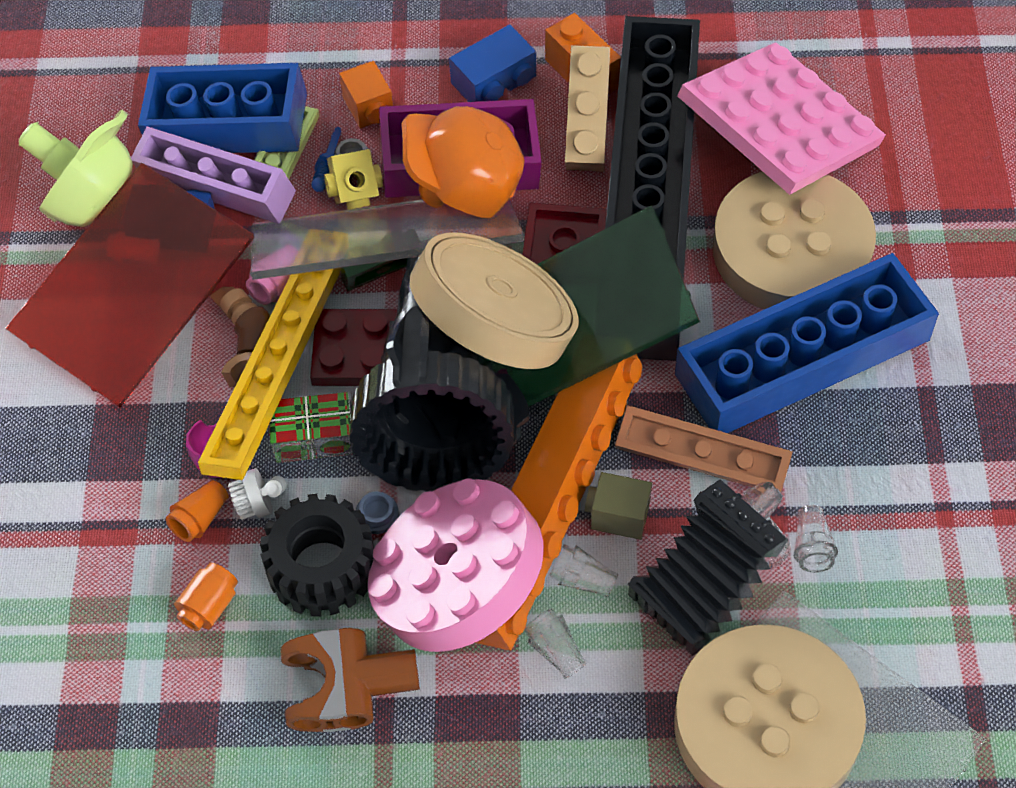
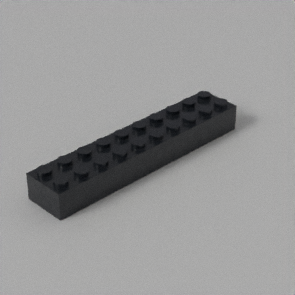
M625 16L596 337L629 340L639 359L676 361L680 342L694 111L677 95L684 83L697 78L700 20Z

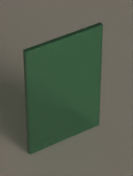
M652 205L536 264L556 280L572 300L579 319L577 331L558 361L549 367L523 369L492 361L493 371L506 369L522 391L529 407L700 322L690 298L691 293L686 288L665 237V230L661 227Z

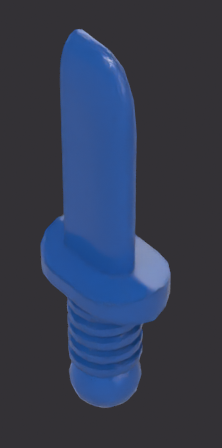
M340 127L334 129L326 153L321 154L315 163V173L311 183V187L315 192H323L326 189L324 174H329L327 158L334 156L341 135Z

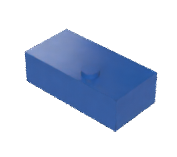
M298 62L150 67L138 127L142 135L146 127H150L230 153H256L259 151L298 152L307 90Z

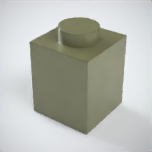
M601 472L598 486L589 487L585 503V512L591 513V530L642 540L651 501L652 482Z

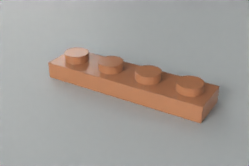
M629 405L626 407L615 443L616 449L777 495L782 493L793 451Z

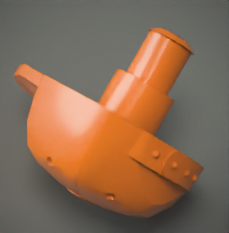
M456 106L438 116L416 113L408 114L401 123L403 163L409 176L414 182L419 184L420 196L427 205L432 208H440L445 203L452 208L477 217L492 218L514 196L516 187L523 174L525 160L513 133L502 119L468 106Z

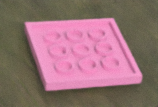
M777 42L684 83L677 95L789 195L880 146L886 135L875 126L870 118L858 112L846 101L844 96L832 90L819 79L814 71L807 69L792 56L787 48L780 46Z

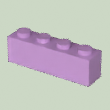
M146 127L131 156L134 166L149 182L173 190H198L211 193L213 203L277 224L281 223L296 192L288 177L280 168L150 127Z

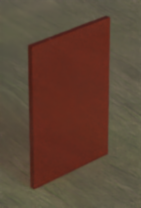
M141 162L5 329L26 343L30 349H35L89 386L93 392L99 393L121 408L254 240L255 236L232 221L230 217L224 216L171 182L167 177H163Z

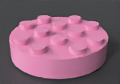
M464 479L434 491L424 492L415 500L414 504L394 521L381 541L373 549L374 559L368 574V594L371 605L379 618L403 642L411 647L429 652H443L471 645L490 635L508 621L521 607L533 589L541 569L544 550L539 525L511 490L493 481Z

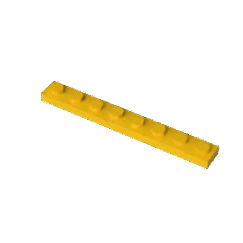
M310 235L198 461L202 475L237 480L244 479L339 276L341 264L345 263L350 252L348 238Z

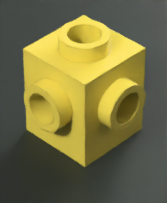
M370 149L334 155L327 158L329 174H324V181L328 197H335L336 204L346 203L347 210L370 206L369 198L379 196L378 188L383 187L380 167L378 164L373 165ZM350 175H354L357 178L358 184L356 187L350 184Z

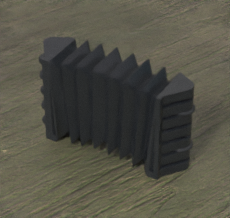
M721 479L704 491H700L694 499L698 515L686 516L690 525H681L685 536L674 537L677 548L664 549L668 558H656L657 566H646L649 575L633 576L628 583V595L634 601H638V605L645 614H649L653 619H657V623L661 627L666 628L673 641L686 646V650L691 655L698 653L711 640L709 633L720 632L719 623L733 621L730 611L743 610L739 599L754 597L749 584L762 583L757 570L771 569L765 558L778 557L788 541V538L772 525L771 520H766L742 499L740 493H735Z

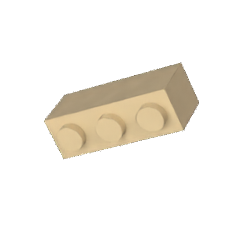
M571 45L565 151L566 170L604 172L610 47Z

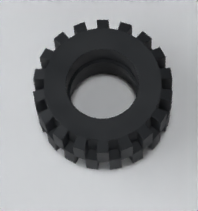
M308 494L307 501L300 502L298 497L289 501L291 506L289 509L285 510L283 507H280L274 512L276 521L268 520L264 527L266 536H261L260 541L261 558L273 593H277L278 599L282 604L286 606L291 603L293 611L300 614L305 609H309L311 616L321 617V610H329L330 615L340 613L338 607L343 604L349 609L356 604V594L364 597L367 593L368 574L374 559L372 534L369 524H366L365 516L360 510L354 511L351 502L344 499L339 504L337 503L336 496L326 494L325 499H318L317 494ZM330 543L342 549L334 561L321 567H306L296 562L301 552L314 544Z

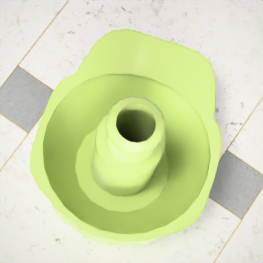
M121 109L113 120L95 129L80 148L67 138L57 139L40 126L39 122L30 124L19 138V147L24 148L43 163L41 169L57 180L39 208L47 218L54 222L60 221L67 225L85 227L97 221L119 200L132 175L133 162L128 149L116 136L128 116L125 111Z

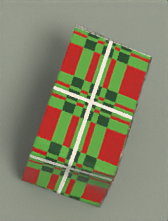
M349 392L281 399L269 423L270 443L276 463L354 455L352 443L350 442L351 414ZM351 392V412H352L353 396H352V392Z

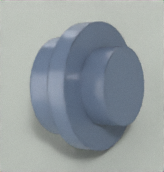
M375 491L366 494L356 506V510H360L365 516L366 524H369L371 534L387 532L399 517L396 501L383 492Z

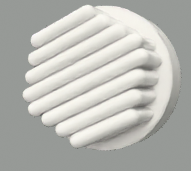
M257 468L247 471L243 480L236 479L228 483L230 496L232 497L231 501L233 506L236 507L235 510L238 511L237 514L240 516V519L243 520L254 515L261 518L272 514L270 497H277L285 490V479L281 476H275L265 485Z

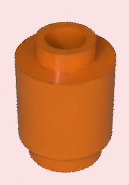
M209 562L205 569L200 568L174 603L175 608L179 611L176 616L177 619L194 631H199L201 627L211 629L236 594L234 590L238 584L236 577L224 567L213 562Z

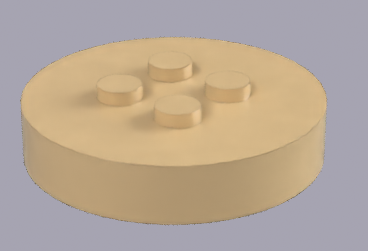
M762 171L738 183L723 199L715 220L712 245L713 257L721 277L737 295L754 306L767 309L870 263L876 244V230L873 217L864 201L849 186L838 179L825 175L789 195Z
M443 233L433 237L427 243L410 275V287L417 304L440 330L474 353L507 366L523 369H541L553 365L561 357L578 328L579 319L576 308L568 294L556 280L520 253L480 236L466 233Z
M752 625L737 628L722 634L705 645L692 659L684 672L677 694L674 715L675 736L680 754L691 774L704 788H839L855 764L863 743L866 727L863 696L853 673L846 663L830 647L811 635L796 629L777 625Z

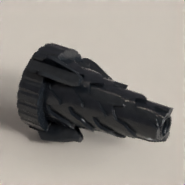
M424 246L417 252L410 251L407 256L406 273L398 296L397 316L394 321H390L389 333L385 341L383 355L381 356V364L376 365L369 374L364 375L359 381V387L355 389L351 412L350 442L352 443L353 453L359 458L360 464L377 477L396 487L402 486L407 490L428 492L464 479L487 480L492 477V474L499 471L505 462L508 461L513 445L521 439L520 426L529 421V407L522 391L506 369L494 372L492 360L486 361L485 357L465 348L446 335L425 315L417 304L410 287V275L426 247Z

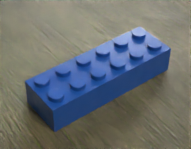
M891 253L677 349L675 376L708 427L729 433L930 341L939 312L895 254Z

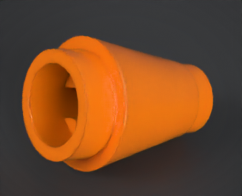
M210 480L207 484L171 505L170 513L165 518L170 530L183 541L190 542L194 538H201L224 503L229 499V494L222 484L215 480Z

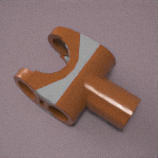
M341 628L319 631L291 639L281 646V662L284 665L304 667V670H314L325 677V682L319 692L312 697L303 699V703L294 704L285 710L286 725L293 730L335 732L362 728L371 724L374 720L372 696L420 690L415 649L368 655L366 634L360 629Z

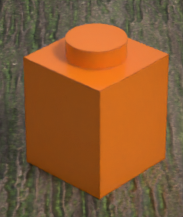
M373 60L340 72L343 99L359 128L380 123L379 107L393 106L392 91L375 61Z

